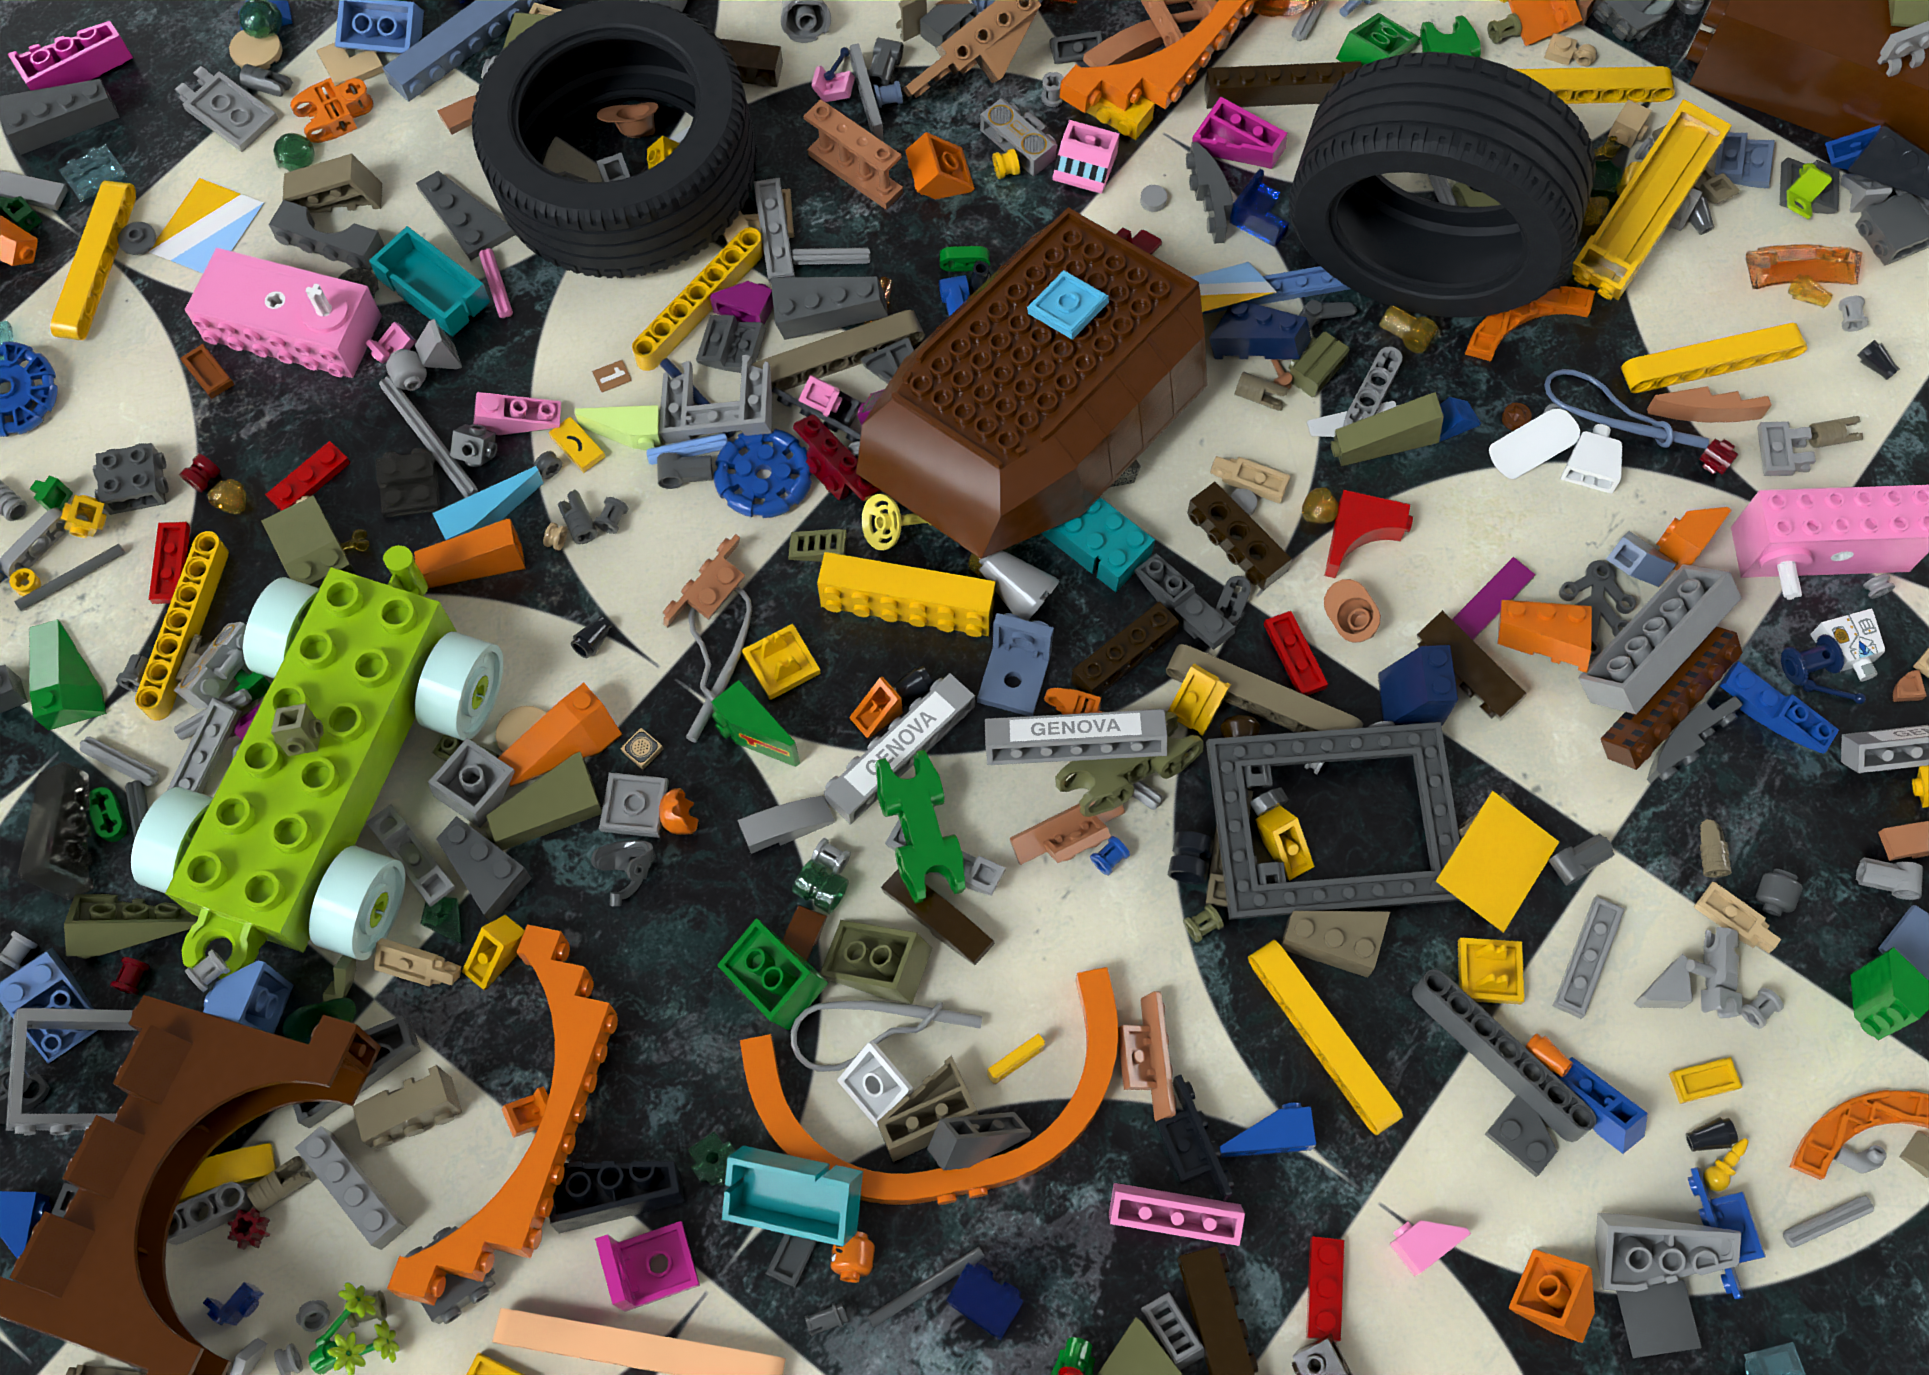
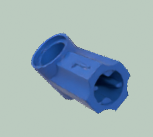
M966 275L939 280L942 303L946 304L948 316H950L970 296Z

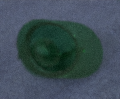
M336 998L318 1004L303 1006L293 1011L286 1018L283 1024V1034L288 1039L309 1045L312 1031L319 1024L323 1015L351 1023L356 1014V1005L351 999Z

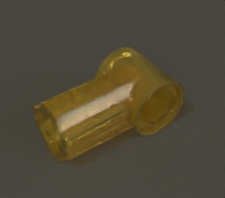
M1393 305L1387 309L1379 324L1381 328L1403 339L1404 345L1415 353H1423L1438 332L1437 325L1427 317H1419L1417 319Z

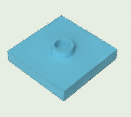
M1063 270L1027 307L1029 315L1073 340L1109 303V297Z

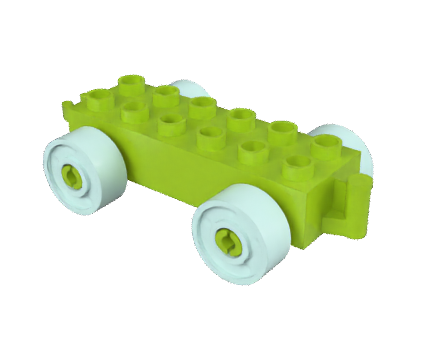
M393 546L385 552L383 561L392 575L388 585L330 567L320 588L282 577L270 583L257 599L245 630L243 643L244 659L251 671L274 679L215 796L212 798L182 787H174L167 790L152 804L143 818L132 849L131 870L135 881L142 886L165 893L192 915L198 916L197 922L192 925L185 937L182 947L183 964L186 967L194 968L206 958L207 946L218 938L229 939L233 947L231 956L225 961L231 971L218 976V978L223 979L252 964L259 954V948L266 940L304 953L311 938L316 946L362 961L371 957L376 951V943L381 938L386 939L403 898L405 888L404 866L399 860L355 846L356 841L415 717L421 727L463 741L466 738L472 739L484 726L493 709L503 674V654L498 645L457 633L441 603L424 597L428 589L427 581L414 561L413 554L407 547ZM306 703L314 716L323 725V736L320 737L318 751L288 756L282 747L275 742L274 736L271 734L276 709Z

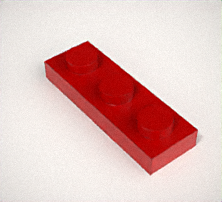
M329 441L265 495L282 511L296 504V501L301 499L302 496L311 497L351 462L347 456Z
M187 522L158 523L149 600L152 604L171 603L187 560L190 526Z
M1292 611L1266 619L1263 625L1296 691L1308 696L1326 689L1328 683Z
M1314 1236L1310 1238L1306 1338L1319 1340L1332 1334L1335 1342L1341 1341L1344 1240Z

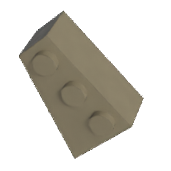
M952 1055L944 1061L945 1064L932 1076L926 1077L922 1081V1085L912 1094L906 1095L877 1121L880 1134L893 1162L928 1147L941 1118L978 1115L977 1108Z

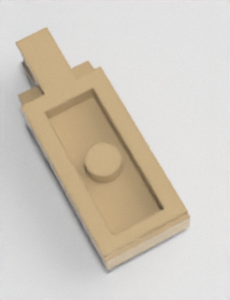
M1216 456L1210 471L1211 474L1222 478V481L1228 483V485L1239 489H1248L1257 496L1279 504L1290 480V475L1238 457V459L1231 458L1229 461Z
M1715 882L1708 886L1694 905L1695 909L1719 926L1737 931L1738 939L1752 948L1758 946L1767 953H1770L1781 941L1778 936L1768 930L1769 925L1765 922L1766 918Z
M381 938L376 943L374 970L429 987L432 984L440 985V983L453 985L460 978L461 966L449 961L445 962V958L437 954Z

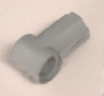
M1864 857L1860 860L1857 868L1856 880L1859 885L1891 891L1892 895L1896 898L1915 900L1922 897L1923 866L1913 862H1897L1893 864Z

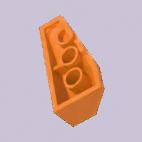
M583 682L560 700L502 753L498 759L514 769L515 772L509 783V786L513 787L544 775L545 772L552 770L575 753L581 752L583 758L597 755L621 737L622 733L603 703Z

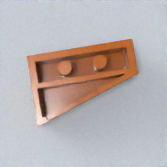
M1513 600L1501 601L1497 644L1533 655L1534 652L1551 657V662L1560 664L1563 661L1578 666L1579 671L1587 673L1591 655L1592 606Z

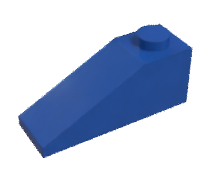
M1571 1057L1569 1060L1573 1062V1065L1563 1078L1556 1073L1553 1074L1594 1111L1596 1125L1593 1130L1624 1154L1645 1137L1648 1113L1575 1058Z
M1301 1103L1282 1105L1283 1109L1275 1111L1219 1147L1221 1158L1311 1151L1316 1146L1311 1107H1302Z

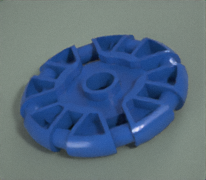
M3 342L0 345V356H4L5 360H0V385L4 382H10L11 389L5 394H0V437H8L10 433L17 432L19 435L26 433L44 421L42 417L47 411L51 412L55 405L58 386L54 384V378H56L54 369L45 356L41 353H35L32 347L25 344ZM23 361H29L25 368L20 366ZM41 379L43 385L35 386L34 380ZM33 401L38 403L37 406L33 409V411L29 410V408L33 405ZM13 415L14 421L6 423L5 416Z
M774 429L770 434L745 436L742 432L738 434V439L735 441H728L716 458L715 465L717 470L713 473L716 490L722 499L725 498L727 500V505L731 509L744 516L753 517V515H760L763 518H772L790 511L789 508L794 504L799 505L810 490L812 484L810 476L812 473H810V467L806 463L808 450L806 447L799 445V439L783 430ZM764 442H773V447L764 444ZM745 447L748 452L742 456L739 451ZM792 452L794 455L788 460L786 455ZM728 469H735L736 474H729ZM765 469L771 472V475L766 479H760L756 476L760 470ZM791 474L799 475V477L791 479ZM740 488L742 493L735 494L734 492ZM786 492L788 496L782 499L780 496ZM755 498L765 499L763 505L755 504Z

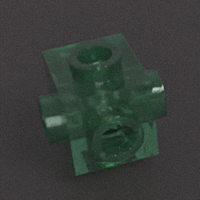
M714 1131L689 1148L688 1151L696 1162L691 1168L702 1183L707 1179L711 1186L717 1183L719 1186L725 1184L727 1158L735 1152V1149L729 1140L723 1144ZM715 1159H719L717 1163L712 1164Z

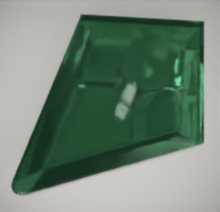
M443 897L431 907L425 901L420 924L450 940L462 944L458 899Z

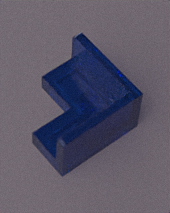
M1259 169L1233 203L1229 223L1275 247L1287 231L1289 222L1269 212L1279 199L1280 192L1262 183L1264 170Z

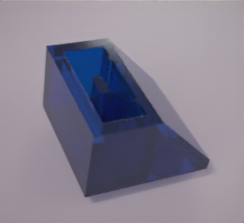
M977 1262L974 1267L967 1263L949 1294L946 1303L1001 1341L1023 1306L1024 1301L1020 1299L1021 1292L1006 1281L1003 1285L994 1281V1273Z

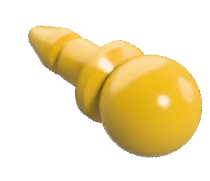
M1743 1138L1734 1144L1732 1150L1723 1158L1724 1161L1716 1159L1715 1165L1705 1170L1703 1177L1709 1189L1719 1192L1729 1186L1730 1176L1736 1174L1732 1167H1735L1740 1157L1745 1154L1748 1139Z

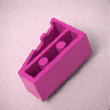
M1220 97L1193 135L1192 142H1198L1212 157L1272 169L1286 149L1287 132Z

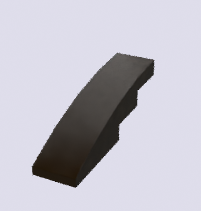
M897 869L881 886L884 894L904 907L907 913L927 927L933 936L975 966L995 944L994 940L926 884V898L924 902L915 904Z

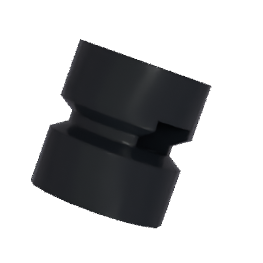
M1193 831L1177 832L1172 849L1176 855L1170 859L1167 875L1181 883L1204 884L1209 869V864L1206 860L1211 858L1213 839Z

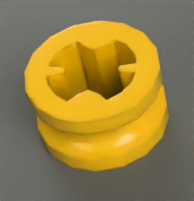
M28 568L18 569L10 576V586L20 596H25L41 587L40 578ZM24 579L30 581L26 586L21 584Z

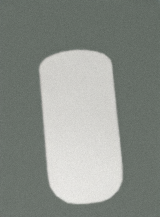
M1552 409L1492 443L1489 448L1490 457L1495 467L1509 479H1516L1574 445L1580 437V429L1574 418L1567 411Z

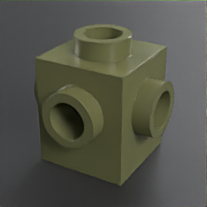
M306 703L276 709L271 734L274 736L275 742L282 747L288 756L318 751L320 737L323 736V725L314 716Z

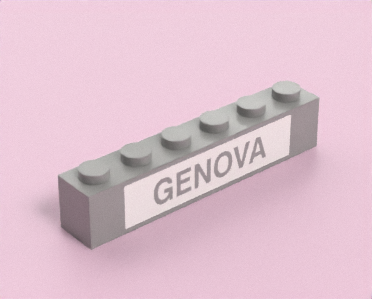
M951 673L944 679L939 678L931 686L930 692L923 699L921 697L917 698L911 704L910 711L903 718L897 717L890 724L887 733L882 737L877 736L868 745V750L861 757H854L848 763L847 770L840 777L834 776L826 784V790L824 791L826 802L851 825L878 799L875 769L877 760L886 758L894 774L901 777L914 765L916 751L925 750L927 753L975 707V695Z
M1164 709L985 719L987 765L1167 756Z
M1929 725L1842 734L1841 763L1857 773L1929 765Z

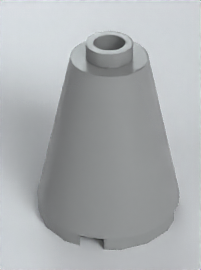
M782 0L781 27L791 40L800 43L813 42L817 40V36L828 31L831 24V14L823 0Z
M1003 550L978 561L982 564V567L979 569L986 580L995 581L996 593L1012 614L1017 615L1022 620L1028 621L1060 582L1056 577Z

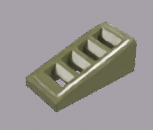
M830 529L791 532L788 558L789 560L822 562L824 552L846 555L847 530ZM798 541H804L803 551H797ZM810 541L815 542L814 550H809ZM821 542H826L824 550H820ZM831 543H836V549H831Z

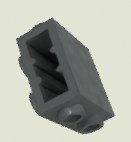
M1905 193L1900 196L1896 194L1881 204L1876 205L1874 203L1867 206L1861 212V217L1855 224L1859 234L1864 237L1884 266L1929 248V216L1922 208L1920 202L1911 193Z
M139 443L132 447L109 449L106 452L95 454L96 465L93 466V474L98 483V489H95V498L98 502L105 503L103 508L109 515L166 504L165 493L169 491L167 480L163 474V469L167 467L164 454L162 452L159 453L152 443Z
M454 1226L452 1229L451 1227H446L433 1236L434 1241L424 1248L420 1246L413 1249L405 1257L408 1258L433 1246L459 1228ZM492 1267L490 1272L486 1273L483 1282L447 1273L445 1276L446 1286L444 1292L437 1298L435 1306L421 1303L431 1321L438 1324L442 1322L448 1324L462 1314L460 1309L470 1302L476 1304L490 1294L489 1289L496 1284L491 1277L495 1271Z

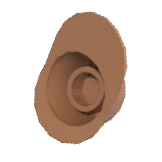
M654 102L610 106L599 110L597 118L605 122H615L619 131L627 137L641 138L655 133L656 128L653 114L659 107Z
M1352 579L1337 581L1327 590L1324 597V608L1338 633L1345 640L1352 643L1363 642L1372 638L1380 625L1381 615L1367 590L1359 582Z

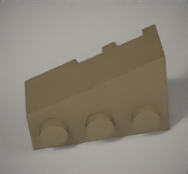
M351 153L284 173L282 200L307 207L309 213L332 212L333 207H347L348 211H355L357 206L372 205L373 209H381L382 182Z
M1292 911L1280 945L1285 951L1368 978L1375 969L1390 912Z
M435 1065L428 1069L430 1075L415 1082L414 1078L411 1077L403 1081V1088L390 1093L389 1090H384L352 1106L362 1142L369 1147H374V1149H380L391 1145L393 1139L403 1135L411 1137L424 1131L423 1127L434 1123L436 1125H443L455 1119L454 1116L462 1113L452 1077L438 1065Z

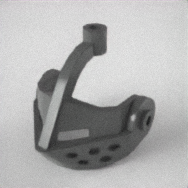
M641 840L619 841L599 847L593 852L591 857L593 867L603 871L623 870L627 873L628 878L632 880L625 889L619 892H610V906H621L622 899L630 897L639 888L643 879L647 878L649 868L656 858L651 843Z

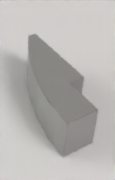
M822 795L775 806L739 819L738 823L752 854L778 842L780 846L829 826L835 823V820Z

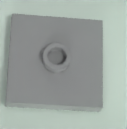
M609 772L599 830L608 833L660 838L662 823L659 816V805L662 797L668 791V778Z

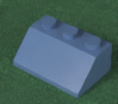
M339 0L335 47L402 54L419 42L422 37L424 10L416 3L407 1Z
M258 960L217 981L213 990H210L205 997L203 1013L274 1034L294 985L265 962Z

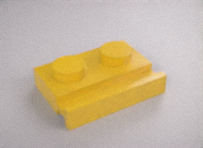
M1193 664L1168 712L1175 713L1178 716L1177 721L1190 729H1195L1203 736L1231 684L1220 681L1219 677Z

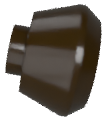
M1231 716L1226 718L1220 725V731L1224 738L1256 736L1259 734L1260 724L1251 716Z

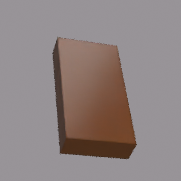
M201 344L180 358L211 399L235 385L204 344Z

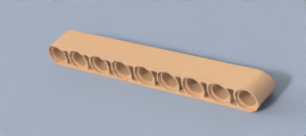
M500 1308L492 1340L493 1343L671 1375H783L786 1358L505 1308Z

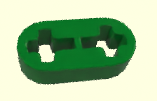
M983 246L946 247L939 253L940 267L945 271L958 272L973 271L974 264L979 261L986 262L990 266V252Z
M105 787L92 790L87 796L86 804L95 831L107 842L121 840L126 835L128 828L119 799L111 790ZM102 797L106 798L104 801L105 811L98 805L101 803L100 798ZM107 819L116 824L113 826L114 831L111 833L107 831L110 828Z

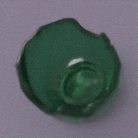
M249 0L243 4L239 11V22L246 34L254 38L263 39L274 36L279 32L282 25V14L276 4L269 0Z
M287 133L281 135L276 140L273 155L278 168L283 167L291 172L310 166L313 162L315 151L312 142L305 136L297 133Z
M1611 159L1595 160L1596 172L1590 196L1605 198L1612 195L1620 186L1622 167L1614 165Z

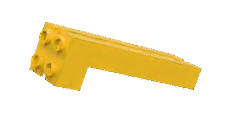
M1683 99L1595 235L1590 236L1573 262L1572 275L1575 276L1574 280L1585 287L1593 284L1599 288L1597 293L1608 300H1612V298L1619 300L1729 134L1732 125Z

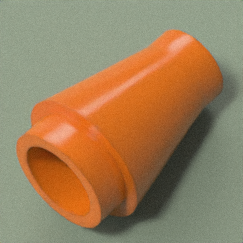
M1535 1034L1525 1047L1551 1072L1558 1074L1562 1078L1573 1065V1062L1547 1036L1541 1037L1539 1034Z

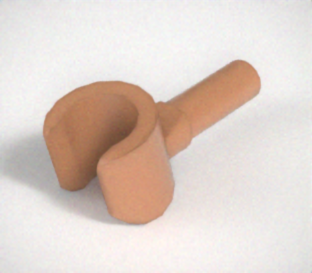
M1271 359L1279 376L1274 379V383L1290 389L1292 375L1289 372L1285 373L1278 359Z

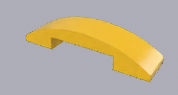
M266 1143L206 1158L191 1177L177 1205L227 1182L250 1184L259 1181L277 1169L272 1144Z

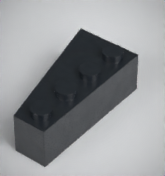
M1884 122L1849 165L1848 171L1929 200V152Z
M569 1161V1163H564V1178L561 1184L556 1186L553 1194L554 1204L549 1219L553 1228L558 1233H563L685 1203L680 1171L674 1161H632L631 1163H615V1161L583 1163V1161Z

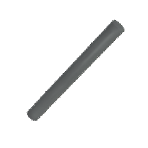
M117 544L15 601V604L22 611L123 555L125 551L120 544Z
M979 1246L868 1315L867 1317L872 1326L875 1328L984 1259L985 1256Z

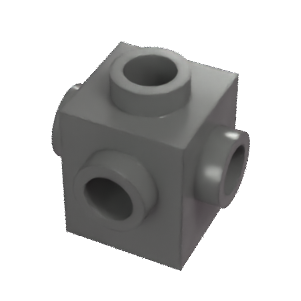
M465 424L453 430L450 457L463 460L469 466H482L496 455V433L488 431L485 426L478 424Z

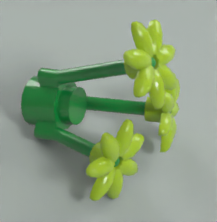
M346 1282L344 1285L346 1290L338 1292L340 1297L348 1301L344 1306L345 1310L324 1335L315 1340L317 1348L310 1352L308 1358L309 1365L315 1373L321 1375L331 1369L338 1371L345 1365L347 1374L354 1375L355 1365L359 1367L366 1365V1361L361 1356L374 1350L377 1352L381 1351L383 1360L389 1357L392 1363L396 1361L395 1352H398L400 1347L395 1341H392L396 1337V1331L389 1330L386 1320H382L381 1325H374L379 1337L367 1346L364 1343L355 1345L356 1334L354 1332L349 1333L346 1340L342 1335L336 1334L334 1337L335 1341H330V1338L351 1313L357 1312L360 1318H363L366 1312L371 1315L376 1314V1309L371 1305L375 1303L376 1299L371 1295L364 1296L365 1287L362 1285L356 1289L354 1285Z

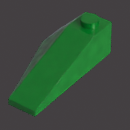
M57 619L29 627V693L33 718L49 731L107 714L102 687L94 678L62 623Z

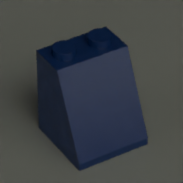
M1450 645L1420 646L1378 673L1383 721H1392L1395 725L1441 722V726H1443L1458 701Z

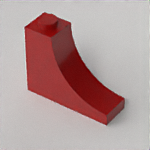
M1343 490L1336 514L1324 576L1336 578L1339 567L1347 555L1364 544L1380 540L1401 541L1404 532H1410L1413 516L1409 515L1411 504Z

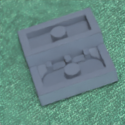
M1729 132L1717 152L1715 175L1724 173L1734 184L1769 188L1775 140H1747L1748 133Z
M1912 905L1878 949L1883 954L1894 947L1929 980V914L1918 906Z

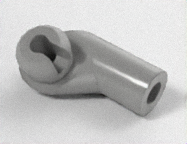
M1873 1145L1869 1149L1857 1154L1841 1146L1834 1160L1858 1173H1867L1880 1168L1887 1155L1885 1150L1877 1145Z

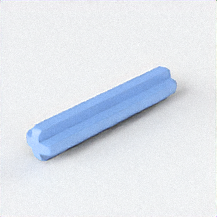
M725 433L649 448L646 453L649 464L653 465L657 464V457L660 454L670 452L677 453L681 457L696 456L719 451L728 440Z

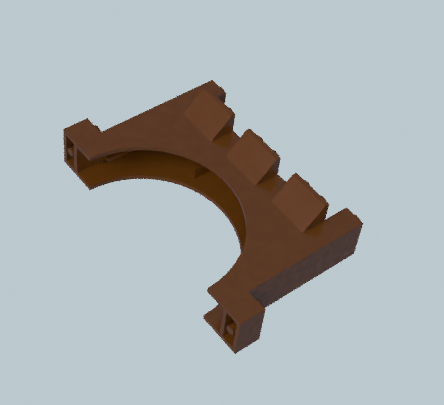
M143 995L139 1004L134 1008L128 1023L140 1033L135 1037L133 1046L126 1060L119 1067L113 1082L115 1086L126 1092L128 1096L124 1104L118 1109L114 1122L98 1115L95 1116L91 1125L86 1129L83 1140L74 1157L68 1162L62 1179L79 1189L75 1197L69 1202L64 1217L61 1218L44 1211L40 1221L34 1226L32 1236L23 1253L17 1258L14 1270L9 1277L17 1282L0 1277V1318L148 1371L146 1375H226L232 1362L216 1355L192 1336L177 1314L169 1293L165 1264L166 1244L170 1224L180 1197L191 1177L208 1155L229 1135L255 1118L285 1106L305 1102L323 1101L354 1106L381 1046L357 1024L326 1015L322 1016L319 1024L313 1029L311 1041L308 1045Z

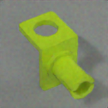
M1806 163L1802 165L1803 169H1799L1800 177L1786 191L1787 207L1799 215L1810 219L1812 217L1811 202L1832 181V177L1819 170L1816 165ZM1795 201L1801 204L1804 209L1797 206Z

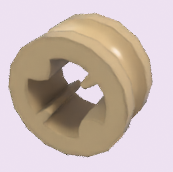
M550 523L544 534V546L551 547L553 545L555 550H561L567 538V527H558L556 523Z

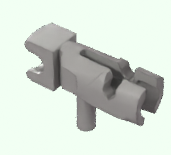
M1717 927L1716 934L1706 930L1704 963L1690 959L1685 966L1687 971L1705 977L1707 989L1701 990L1702 1012L1707 1013L1717 1010L1719 1018H1732L1742 1014V994L1736 992L1738 986L1739 955L1733 949L1739 947L1738 932L1733 929Z

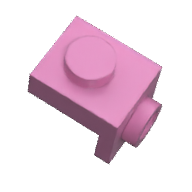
M822 66L816 67L812 79V88L821 100L830 102L850 98L855 80L851 71L836 73L833 79L826 80L824 68Z
M393 322L378 342L368 339L366 345L372 350L371 355L377 361L384 364L394 351L399 349L410 350L416 343V340L401 324Z
M810 374L798 401L822 412L824 416L828 417L830 411L836 413L842 398L838 396L839 388Z

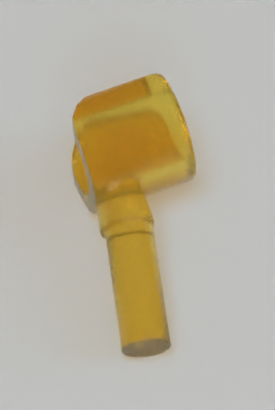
M1610 136L1603 146L1594 150L1595 156L1604 154L1607 157H1613L1622 145L1614 146L1613 144L1617 137Z
M363 529L355 530L351 540L341 543L343 550L354 547L358 551L367 550L369 541H358L365 539L367 532Z

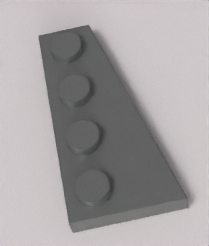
M436 171L416 182L418 190L470 261L478 257L481 250L492 249L516 235L505 221L440 171Z

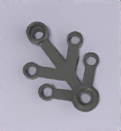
M1601 560L1593 561L1588 565L1585 571L1586 576L1574 583L1565 582L1559 590L1561 599L1572 601L1579 592L1592 586L1591 596L1575 604L1592 606L1591 648L1594 652H1591L1589 664L1601 653V647L1597 642L1600 614L1612 628V633L1615 637L1620 633L1618 627H1625L1629 623L1627 620H1620L1603 598L1604 589L1616 602V609L1620 613L1629 614L1636 605L1634 597L1628 594L1624 595L1613 581L1615 578L1613 567ZM1597 570L1603 572L1605 576L1599 575ZM1564 589L1572 590L1573 594H1567ZM1622 601L1629 603L1630 607L1623 606Z

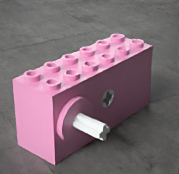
M220 248L215 249L185 308L192 324L197 328L202 339L210 344L216 345L219 343L227 345L236 351L246 350L265 358L269 356L277 358L286 364L296 363L315 371L319 369L327 371L336 377H342L343 375L350 378L354 377L368 347L366 342L368 339H372L382 317L366 285Z
M1929 485L1759 490L1731 526L1741 578L1779 576L1784 598L1787 597V600H1792L1794 597L1802 596L1798 576L1910 572L1929 553Z

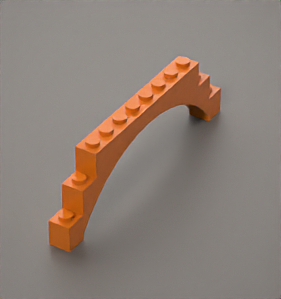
M1218 0L1207 17L1191 32L1170 46L1146 57L1102 67H1080L1075 64L1061 81L1059 98L1084 113L1091 105L1095 106L1101 97L1126 111L1132 103H1137L1141 95L1166 109L1172 101L1176 102L1179 99L1186 84L1190 85L1193 82L1199 68H1204L1208 64L1214 50H1220L1226 36L1229 33L1233 34L1240 19L1243 16L1247 17L1256 0Z
M527 924L516 952L526 965H531L537 973L552 1015L555 1037V1063L551 1090L542 1121L530 1147L516 1170L499 1192L476 1215L433 1246L408 1258L399 1256L387 1287L389 1291L398 1297L435 1306L437 1298L444 1292L446 1286L445 1276L447 1273L483 1282L486 1273H489L492 1269L494 1250L531 1258L534 1249L536 1250L541 1243V1228L545 1217H548L553 1209V1194L556 1186L560 1185L564 1178V1163L567 1155L571 1154L574 1149L576 1129L578 1124L582 1123L585 1118L587 1098L589 1093H592L596 1087V1073L599 1064L603 1063L607 1056V1042L610 1033L613 1034L618 1023L617 1013L610 1003L586 998L592 993L593 978L584 966L565 963L569 956L570 946L561 931Z

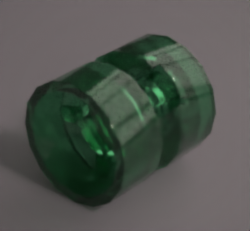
M811 859L800 871L793 885L792 892L806 901L814 899L816 907L830 914L842 900L848 888L849 880L836 872L828 874L826 866Z

